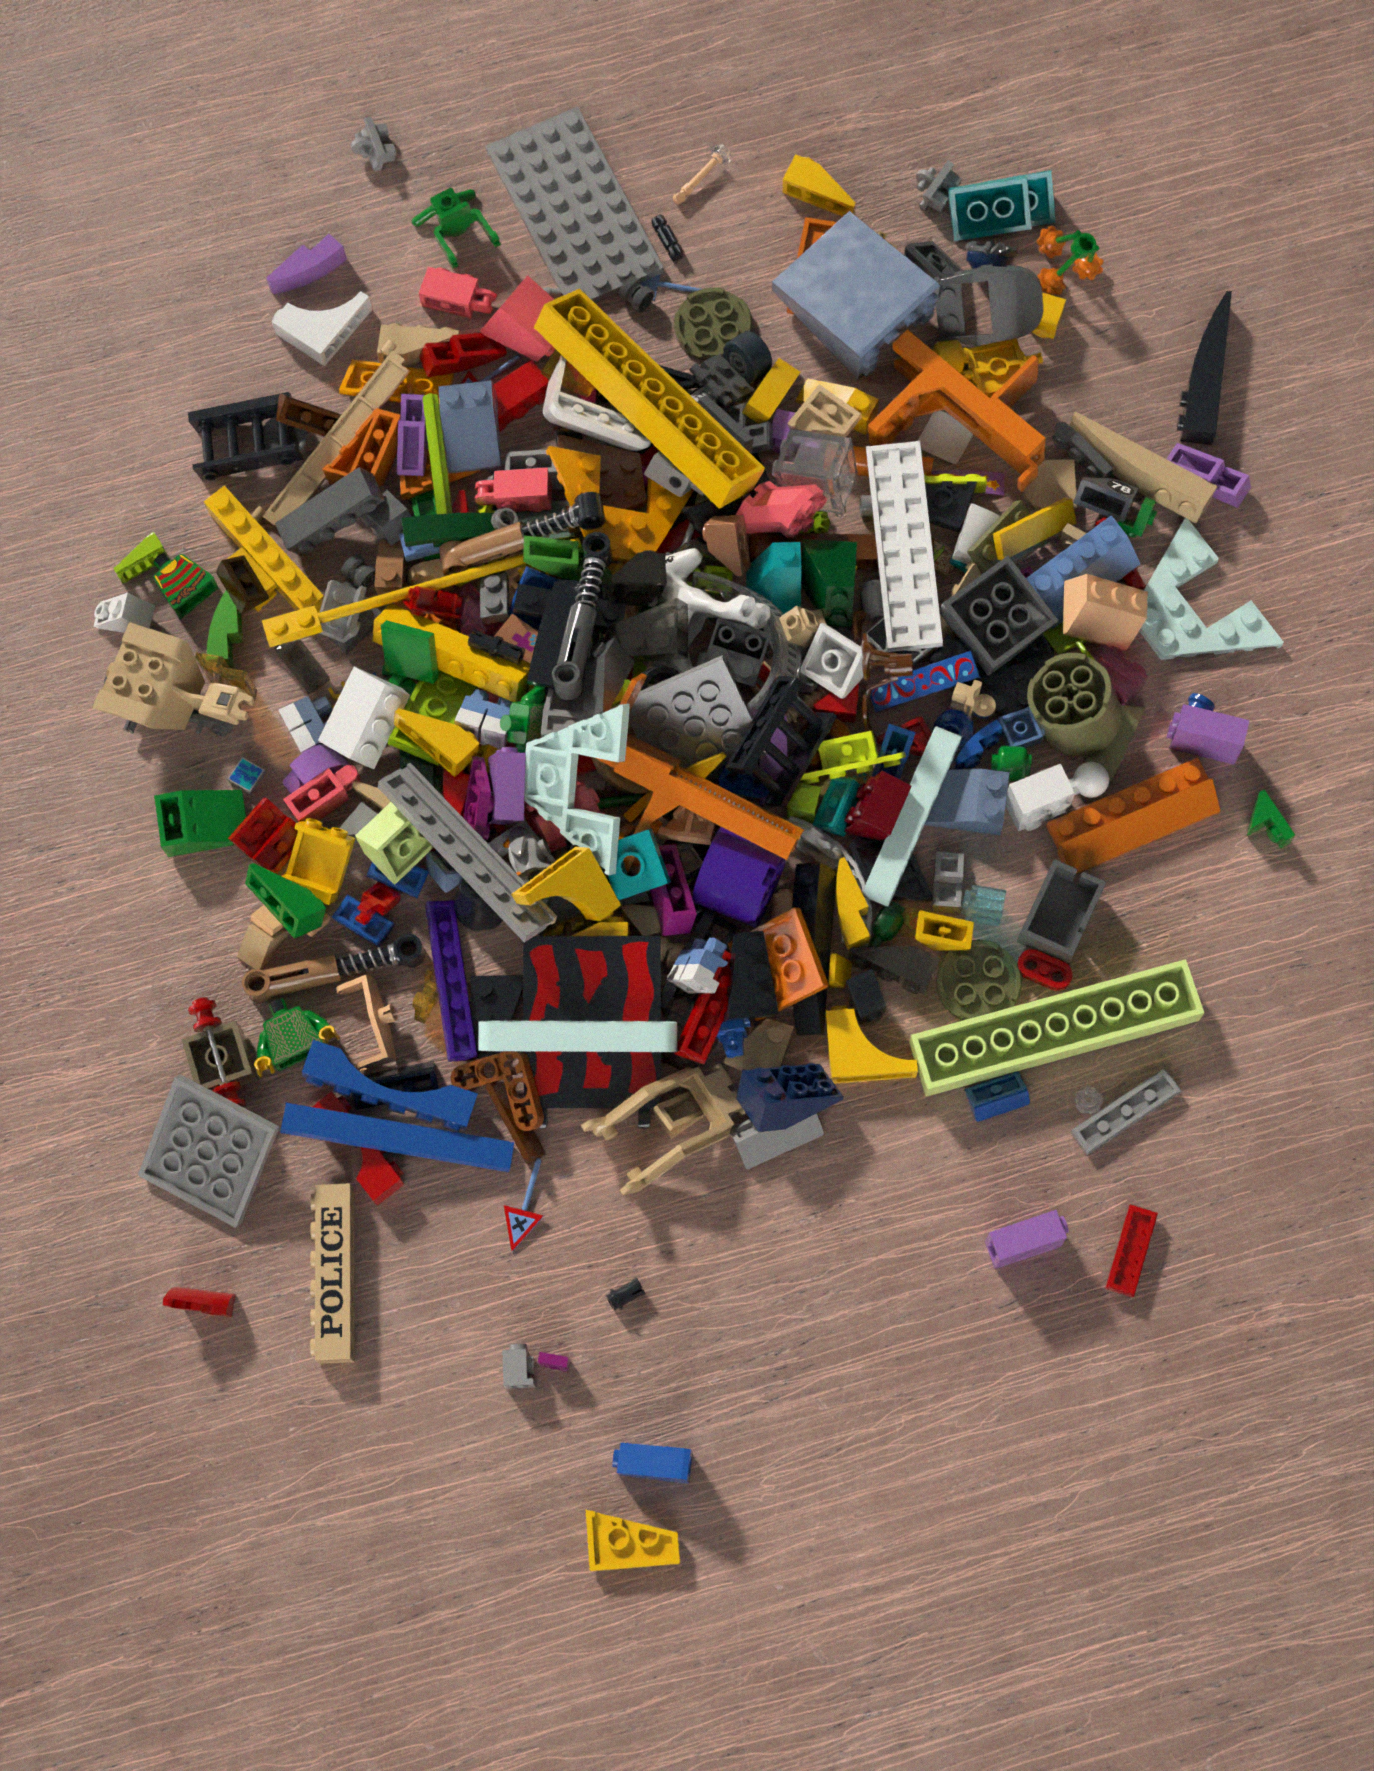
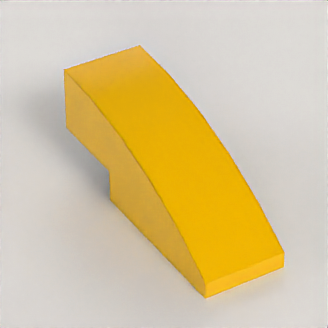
M778 358L742 413L758 424L768 422L799 376L800 371L781 358Z
M845 857L839 859L837 871L836 908L841 934L848 952L868 944L870 941V934L861 918L868 913V904Z

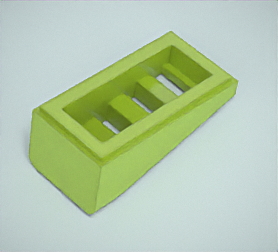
M152 532L113 569L123 584L154 567L153 562L155 558L162 553L166 555L167 553L155 532Z

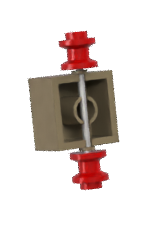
M208 997L198 998L192 1002L188 1012L190 1015L196 1016L197 1023L193 1025L194 1031L201 1033L181 1039L193 1081L244 1108L247 1105L245 1099L238 1098L237 1091L242 1086L257 1082L258 1078L243 1029L237 1021L220 1026L222 1024L221 1018L214 1017L213 1010L217 1007L216 1001L209 1000Z

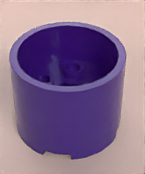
M721 827L714 837L699 871L692 900L696 904L756 928L768 909L765 905L770 902L774 890L777 889L786 859Z

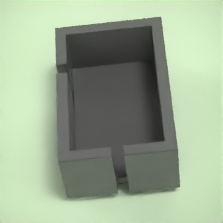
M1054 859L1021 929L1017 942L1069 965L1106 882L1082 872L1078 885L1072 882L1078 869Z

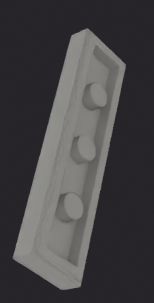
M1164 1068L1072 1129L1070 1133L1088 1156L1179 1095L1182 1091Z

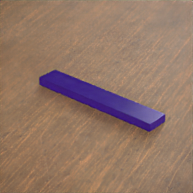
M454 900L427 901L425 909L448 1062L476 1060L478 1055Z

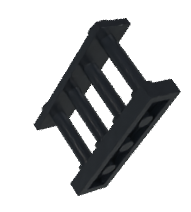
M290 392L281 393L293 397ZM280 394L188 412L189 423L197 433H201L204 462L192 464L193 470L201 480L212 481L221 476L276 465H291L296 461L303 460V456L296 445H290L289 426L278 421L280 447L265 450L262 422L265 419L277 417ZM251 422L254 452L239 455L237 427L240 424ZM226 428L229 457L214 460L212 432L216 429Z
M778 676L725 766L732 774H752L770 791L764 801V804L767 806L785 807L791 800L794 790L825 736L830 732L832 724L837 717L834 713H815L797 696L803 683L796 676ZM790 705L809 722L803 735L784 719V715ZM777 728L796 745L790 758L771 742V738ZM763 751L783 768L776 781L758 765V760Z

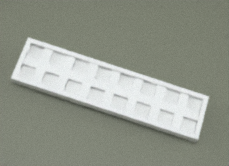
M920 441L866 446L888 652L943 647Z

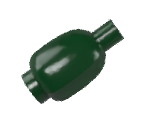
M891 901L888 907L884 906L880 909L872 924L873 938L868 947L878 951L883 942L890 941L897 935L905 921L903 915L904 907Z

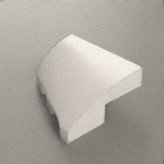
M971 503L952 559L965 564L973 562L967 551L1000 516Z

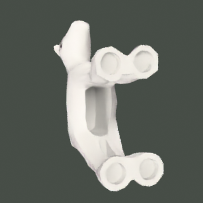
M695 548L667 555L665 558L658 554H653L654 563L658 568L656 572L657 587L666 605L657 624L652 625L649 630V661L655 667L668 666L676 669L680 674L690 670L693 666L689 650L693 639L701 631L706 618L719 617L760 629L766 626L771 616L770 607L766 604L755 603L753 597L739 595L729 602H720L710 597L704 591L688 586L686 578L701 563L703 557Z

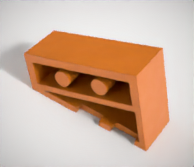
M376 408L356 430L355 437L347 446L343 445L339 450L340 454L330 465L327 463L322 469L328 483L333 485L360 467L373 473L379 487L383 485L398 452V421H401V415Z

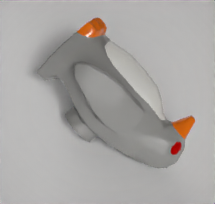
M515 827L510 832L503 846L509 848L508 854L513 870L527 883L550 866L547 864V856L551 854V851L544 839L538 841L524 827Z

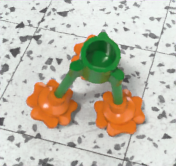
M1054 226L1041 230L1040 237L1036 243L1040 246L1039 252L1046 254L1050 259L1054 258L1055 255L1060 256L1066 242L1074 240L1071 244L1072 256L1060 269L1042 268L1041 273L1037 275L1044 293L1050 295L1062 294V290L1066 288V284L1063 281V273L1073 263L1075 265L1072 267V270L1079 275L1081 280L1088 278L1092 281L1096 275L1103 272L1101 266L1104 261L1097 256L1096 252L1099 250V246L1096 245V240L1091 234L1081 233V231L1077 230L1074 234L1063 236V231L1055 229Z

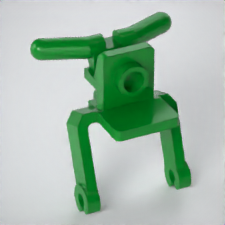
M448 188L430 198L431 206L417 214L411 221L413 226L418 227L437 215L440 225L435 227L434 236L452 269L459 267L454 253L443 238L446 236L458 237L471 226L470 224L475 221L480 224L495 248L501 245L498 234L492 230L480 210L475 208L470 210V205L467 201L475 198L476 192L473 189L455 193L453 188Z

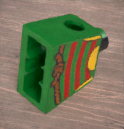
M162 553L153 562L159 570L153 578L179 620L219 589L214 577L184 554H179L171 560L165 553Z

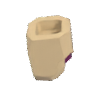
M441 559L418 563L412 566L408 572L409 583L412 586L444 577ZM454 585L439 590L449 592L454 590Z

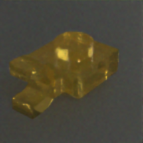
M427 970L424 976V989L422 993L418 991L412 1002V1007L415 1008L414 1020L425 1024L436 1005L438 997L437 984L431 981L433 972Z

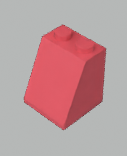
M527 275L480 332L536 362L544 355L549 358L556 349L544 339L534 326L544 304L555 299Z

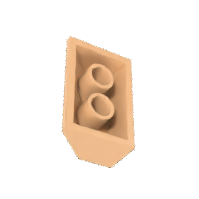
M1090 574L1064 581L1063 634L1125 651L1129 648L1147 619L1148 592Z

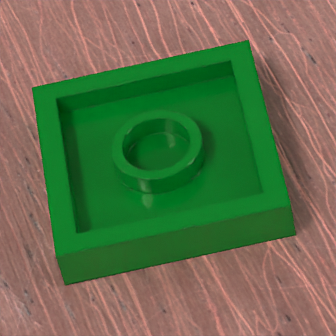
M386 620L381 625L386 671L434 684L439 678L434 633Z

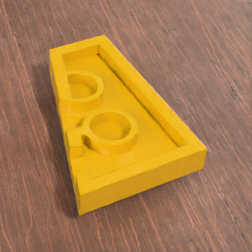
M586 1510L590 1572L680 1564L677 1532Z

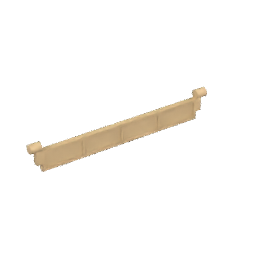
M388 340L382 347L381 351L387 358L268 510L265 511L262 507L258 506L252 513V517L258 523L264 518L277 527L275 524L277 521L309 501L326 480L322 469L327 463L330 465L340 454L339 450L343 445L347 446L355 437L356 430L376 408L381 409L409 374L410 371L403 366L406 362L405 359L394 352L397 347L394 342Z

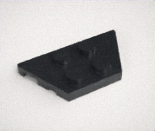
M857 836L849 845V851L865 885L885 839L880 841ZM912 852L892 900L930 902L933 900V896Z

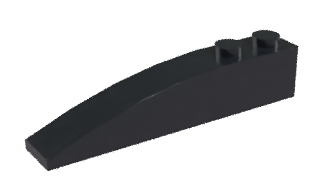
M1226 291L1215 309L1197 350L1187 389L1181 392L1179 407H1184L1183 415L1178 416L1176 430L1181 431L1180 441L1212 445L1216 435L1232 291Z
M822 862L796 864L792 908L801 909L828 982L837 871ZM827 988L793 1004L797 1035L824 1034Z

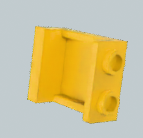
M306 818V821L298 822L295 825L298 833L286 874L282 875V877L309 889L323 903L329 905L338 901L356 838L348 836V832L344 829L336 827L328 829L322 827V822Z

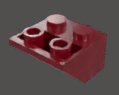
M881 771L874 777L871 776L866 783L862 782L855 795L858 798L855 808L851 807L845 817V822L848 824L844 832L880 841L890 836L912 786L884 771Z

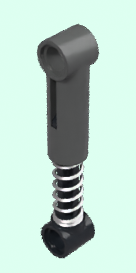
M601 532L590 533L583 540L584 570L581 572L582 578L579 581L580 586L577 590L578 595L575 598L576 603L570 607L558 662L552 671L555 692L561 699L565 700L577 698L583 690L582 677L597 617L594 601L598 600L596 593L600 591L598 587L602 583L600 577L604 575L603 571L612 562L610 540L606 534ZM571 679L569 682H563L564 680Z

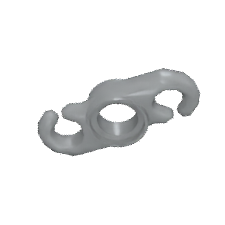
M786 820L804 829L799 840L803 846L830 859L839 860L843 858V852L838 847L832 848L831 844L827 842V838L819 831L806 827L796 821Z

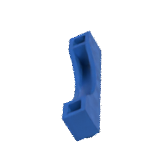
M316 1040L312 1042L302 1070V1077L307 1078L306 1083L322 1087L323 1084L334 1087L333 1091L338 1094L350 1096V1093L362 1096L361 1101L371 1105H377L378 1102L389 1105L388 1109L399 1114H405V1111L416 1114L415 1118L423 1122L432 1123L433 1120L444 1123L443 1127L454 1132H459L460 1129L466 1130L478 1095L453 1085L426 1092H402L386 1088L361 1074L348 1061L340 1048Z

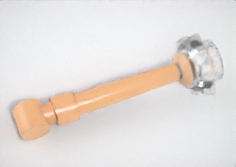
M716 144L711 147L713 159L689 183H686L679 193L673 196L674 203L680 204L684 202L686 196H689L694 191L693 189L716 164L726 165L731 162L729 158L731 153L726 146L722 144L718 146Z

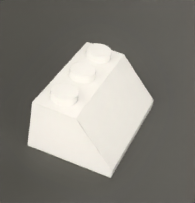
M354 666L318 741L353 761L375 769L395 727V711L398 708L404 709L410 695L403 688Z

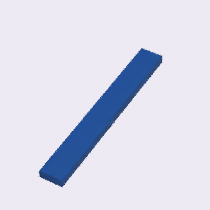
M286 1103L280 1131L283 1134L504 1172L510 1171L514 1142L291 1103Z

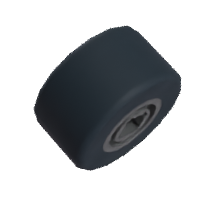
M746 331L727 342L723 348L724 359L729 362L748 384L754 383L766 375L772 368L770 350L761 337L753 332Z

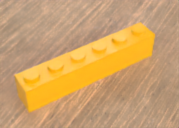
M225 485L203 501L215 522L239 548L243 547L277 585L275 589L295 611L315 605L317 613L320 612L324 595Z
M392 603L374 620L373 642L383 646L381 625L386 620L432 632L435 637L438 670L511 702H517L529 689L527 679L531 663L522 660L517 665L504 658H493L489 656L490 653L468 646L469 636L422 616L414 615L410 611Z

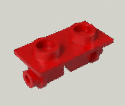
M415 586L408 591V598L410 600L404 599L402 601L410 609V612L417 616H426V613L433 614L435 617L450 621L451 618L461 619L462 617L456 612V608L462 605V597L458 596L457 593L439 590L437 598L434 600V589Z

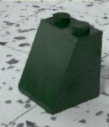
M803 539L801 584L815 610L821 609L827 626L851 627L857 542Z

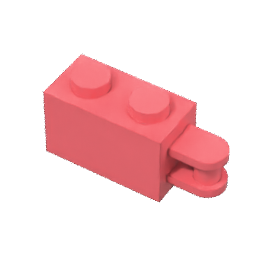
M441 267L427 268L419 291L422 307L467 318L472 317L473 311L490 314L493 309L491 306L492 301H495L497 297L493 291L479 288L478 279L472 275L453 273Z
M548 467L494 471V480L478 481L475 484V489L478 491V494L475 496V502L479 505H496L497 510L510 508L514 512L551 510L552 481Z
M346 765L334 774L328 768L283 800L297 822L306 821V818L319 821L349 800L346 792L353 788L352 784L354 781L360 782V775L353 765Z

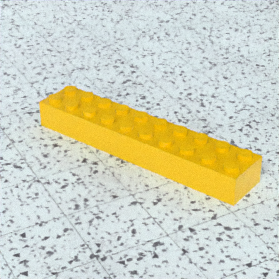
M580 288L544 304L534 328L653 443L673 465L696 485L711 502L720 509L754 489L765 467Z

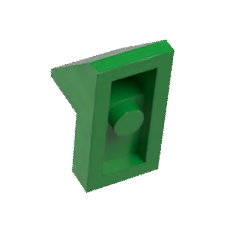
M1264 789L1259 792L1254 801L1247 836L1266 826V833L1273 843H1277L1280 849L1292 842L1295 833Z

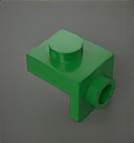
M1145 498L1136 521L1127 518L1123 523L1118 521L1119 526L1127 536L1134 538L1136 536L1142 537L1147 525H1153L1158 512L1153 509L1156 503L1155 500Z

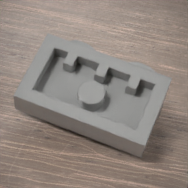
M330 580L320 612L367 599L365 597L367 588L360 586L358 589H355L335 580ZM360 613L322 623L323 632L320 634L343 643L350 638L355 637L359 631L360 622L358 617Z

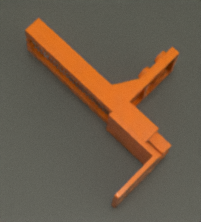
M643 673L631 680L620 705L630 704L629 713L647 678V675ZM628 733L624 762L596 758L615 768L614 772L654 792L634 834L652 828L656 837L658 830L663 822L659 821L660 817L679 805L786 860L791 852L795 850L804 832V829L679 766L681 760ZM632 855L625 857L623 860L627 872L634 866L639 867L640 865L639 859Z

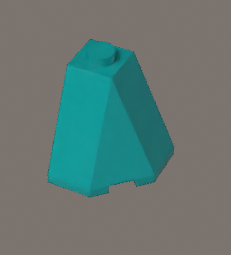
M800 542L772 543L751 563V567L746 571V588L767 599L782 615L796 606L801 607ZM746 590L747 596L753 597L757 603L764 604L754 594Z

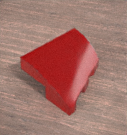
M173 1287L164 1296L162 1305L168 1308L232 1317L236 1294Z

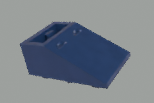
M809 1063L798 1066L785 1065L775 1068L742 1070L736 1099L758 1132L785 1130L842 1101L844 1096L820 1064Z

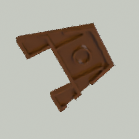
M565 435L557 436V446L559 448L601 456L599 494L601 495L603 505L631 511L646 505L647 500L640 453ZM580 526L575 527L574 529L568 527V533L578 531Z

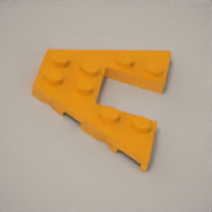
M554 446L547 448L546 454L550 455L558 473L557 479L564 486V494L571 507L578 495L586 492L599 493L600 455ZM648 477L647 513L603 505L606 519L605 524L593 530L580 528L584 537L593 532L606 534L611 544L612 562L646 567L694 490L691 489L684 496L679 497Z

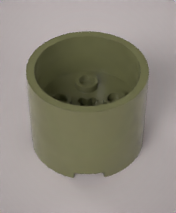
M1064 653L1050 658L1045 662L1046 665L1030 680L1027 691L1030 710L1044 739L1053 749L1069 756H1086L1100 751L1114 739L1122 721L1121 705L1107 670L1097 661L1088 658L1086 654Z

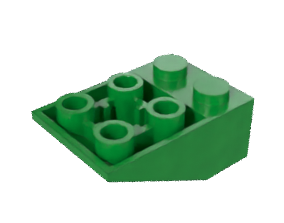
M181 790L154 795L160 844L168 857L233 846L234 844L228 838L246 818L242 790Z

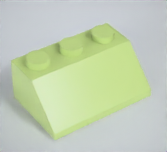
M392 802L355 835L364 854L394 884L434 848Z

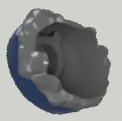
M989 239L985 244L970 241L966 244L965 248L967 251L966 261L972 269L979 268L982 265H992L995 267L1012 266L1014 257L1017 256L1016 248L1005 247L1003 242L995 244L992 239Z

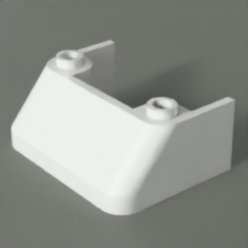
M561 355L548 382L543 406L544 417L553 424L628 451L637 452L649 447L651 442L623 414L560 392L566 359Z

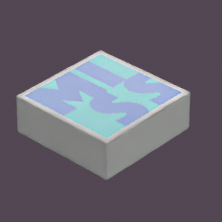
M242 757L227 780L229 783L252 795L266 775V771Z

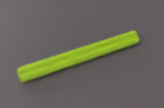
M430 393L424 395L422 400L436 513L447 514L453 513L439 398L437 394Z

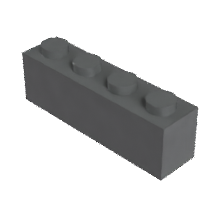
M358 467L275 524L286 550L298 555H305L310 553L322 541L333 538L335 533L342 528L354 524L356 519L363 514L374 511L377 505L385 500L373 473Z

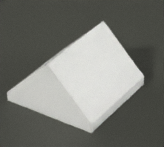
M820 623L799 671L843 699L863 678L861 646L826 624Z

